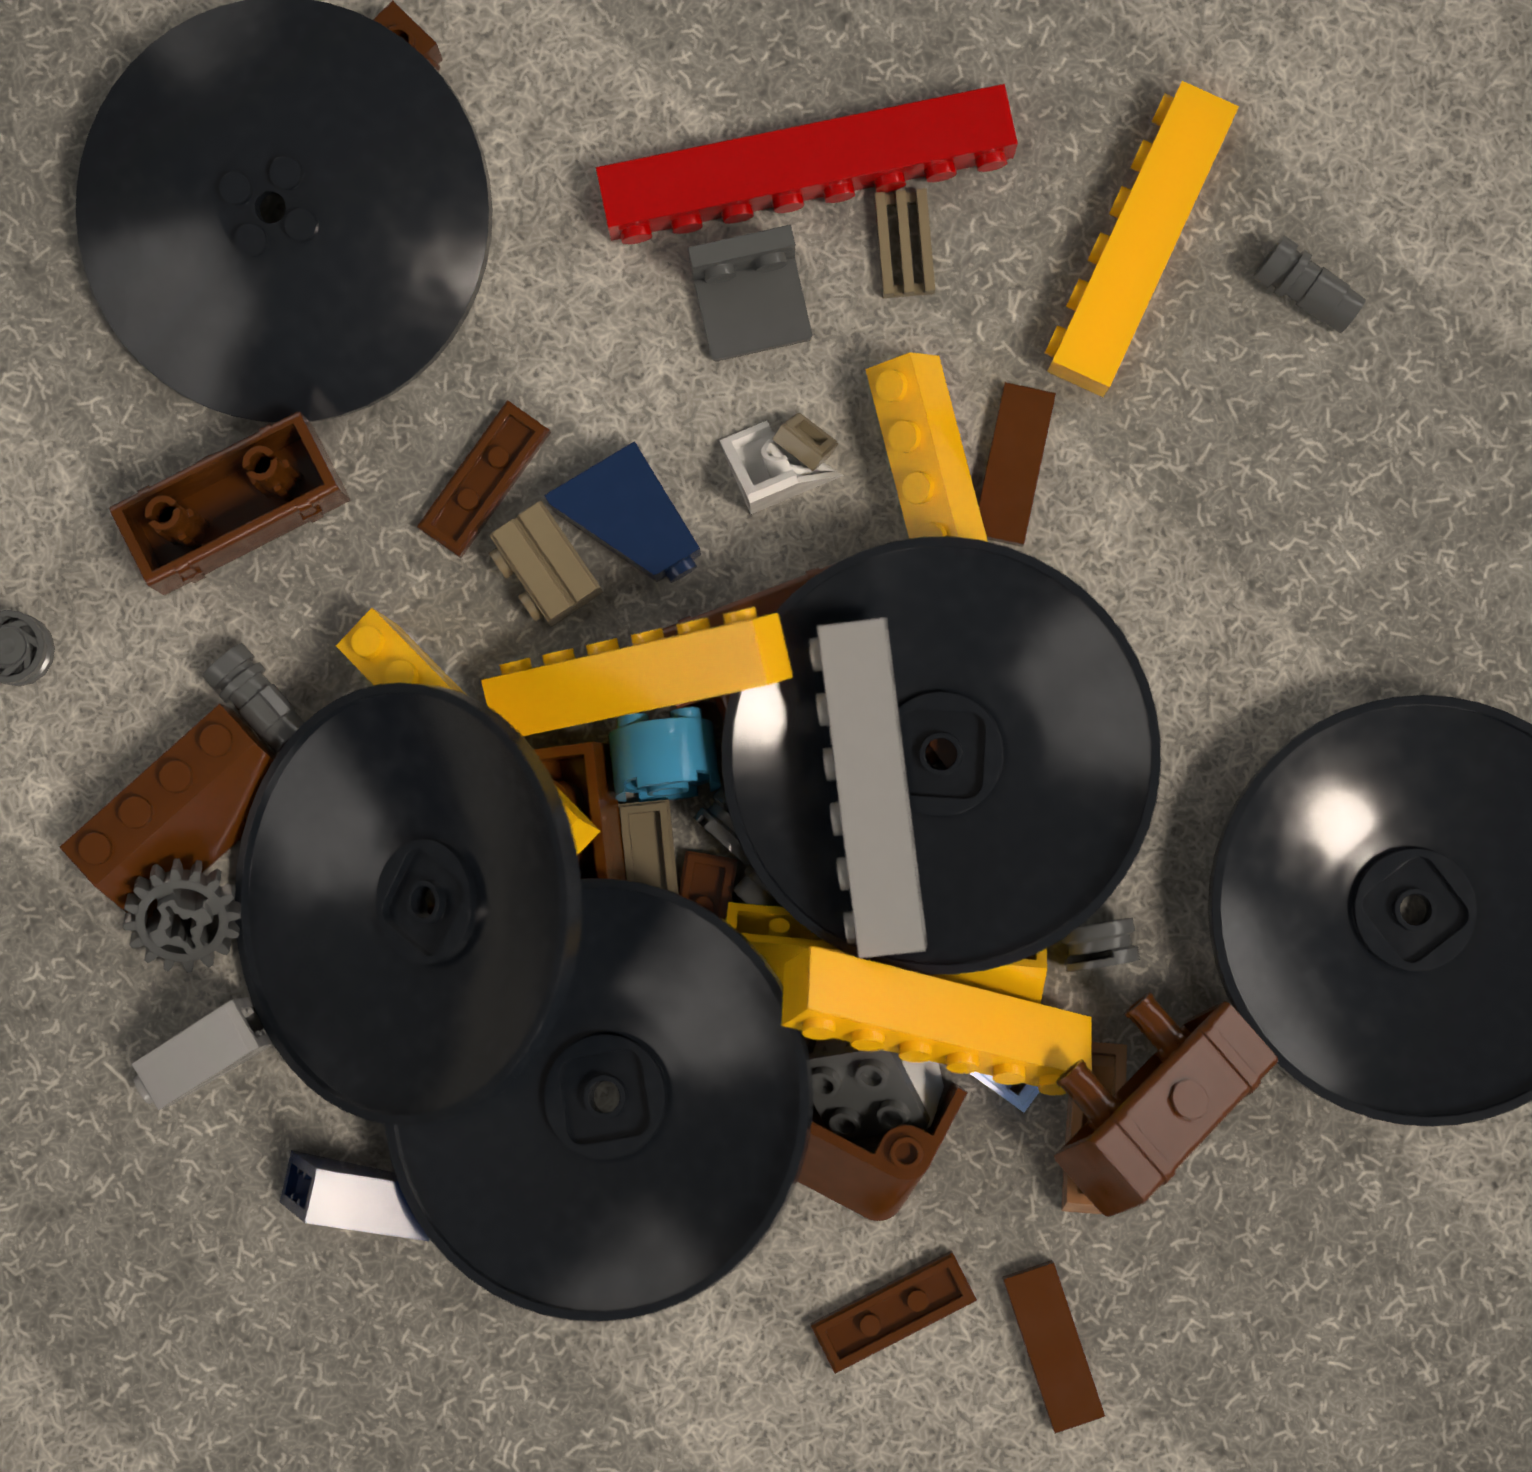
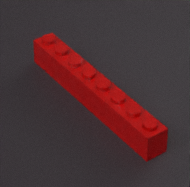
M1005 84L595 168L611 241L621 239L623 244L630 245L650 240L652 232L672 228L674 234L695 232L703 227L702 222L723 218V222L726 224L744 222L754 217V211L774 208L775 213L793 212L805 206L804 201L824 197L826 203H838L853 198L856 190L875 187L876 192H891L903 188L906 185L905 180L926 176L927 182H940L956 176V170L976 166L978 172L994 171L1006 166L1008 159L1014 158L1018 142Z

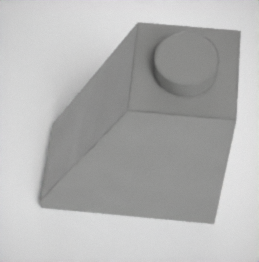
M251 997L233 999L133 1062L132 1065L138 1074L133 1077L134 1084L144 1101L148 1104L154 1102L158 1110L170 1107L272 1047L273 1043L261 1024Z

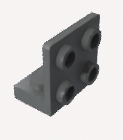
M791 224L688 247L690 267L713 361L718 362L803 343L812 339L811 325L795 260L796 244Z
M805 1037L811 1063L813 1103L827 1130L846 1140L884 1135L891 1128L903 1124L913 1125L920 1129L927 1128L930 1117L898 1053L881 1049L877 1051H861L854 1049L851 1046V1042L835 1038L816 1040Z

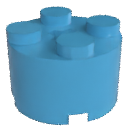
M686 707L675 709L670 712V718L649 720V715L645 713L623 715L617 718L618 728L608 734L615 799L618 801L627 802L626 792L638 793L639 802L666 799L671 801L698 796L697 786L709 783L710 792L721 787L714 724L711 720L703 718L701 708Z

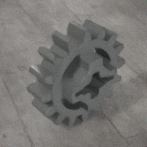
M178 858L173 859L172 868L169 872H165L158 864L153 865L150 874L151 881L141 876L137 877L133 889L135 893L127 894L124 909L128 913L124 917L123 929L133 931L130 939V946L132 948L144 945L147 947L144 961L149 963L159 956L164 958L165 971H170L175 962H182L185 971L190 973L193 970L195 960L200 959L209 968L214 964V951L224 955L230 952V938H238L240 928L235 923V920L241 918L242 909L239 902L232 901L235 898V885H219L222 871L217 868L207 876L201 873L202 861L199 860L194 862L191 870H184ZM156 898L158 901L157 909L153 911V916L148 918L147 908ZM218 914V924L209 933L207 930L208 924L213 921V916Z

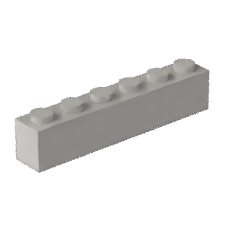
M887 618L817 626L819 638L810 639V654L813 671L823 670L826 692L817 693L816 699L820 726L830 725L832 747L824 748L823 756L827 781L837 780L839 802L830 803V812L834 836L844 835L846 857L837 858V869L841 891H851L853 911L844 912L847 944H857L859 958L925 951L927 937Z

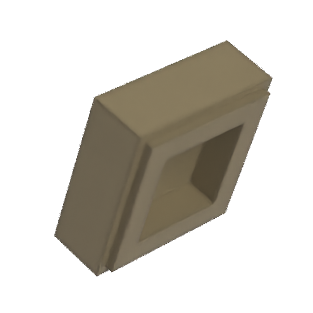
M796 413L782 424L772 438L774 442L812 471L825 462L838 446L834 438L801 413Z

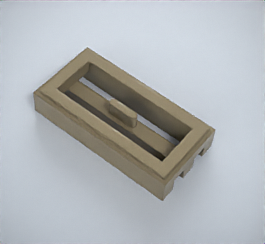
M927 188L916 189V192L906 193V190L895 191V194L875 192L874 201L883 298L935 294ZM916 204L923 278V283L914 284L907 205ZM896 206L903 285L893 286L887 207Z

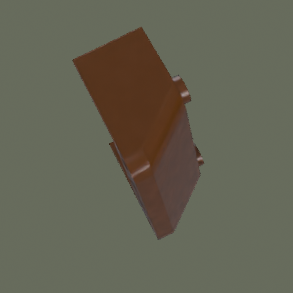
M952 1082L927 1132L908 1124L895 1126L884 1134L874 1154L812 1122L809 1145L797 1182L869 1220L884 1221L890 1219L899 1212L930 1167L968 1092Z

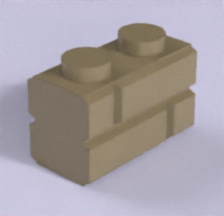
M542 500L489 535L497 547L489 552V555L506 579L515 573L526 591L518 595V598L535 622L545 617L551 627L555 626L577 609L603 593L600 585Z

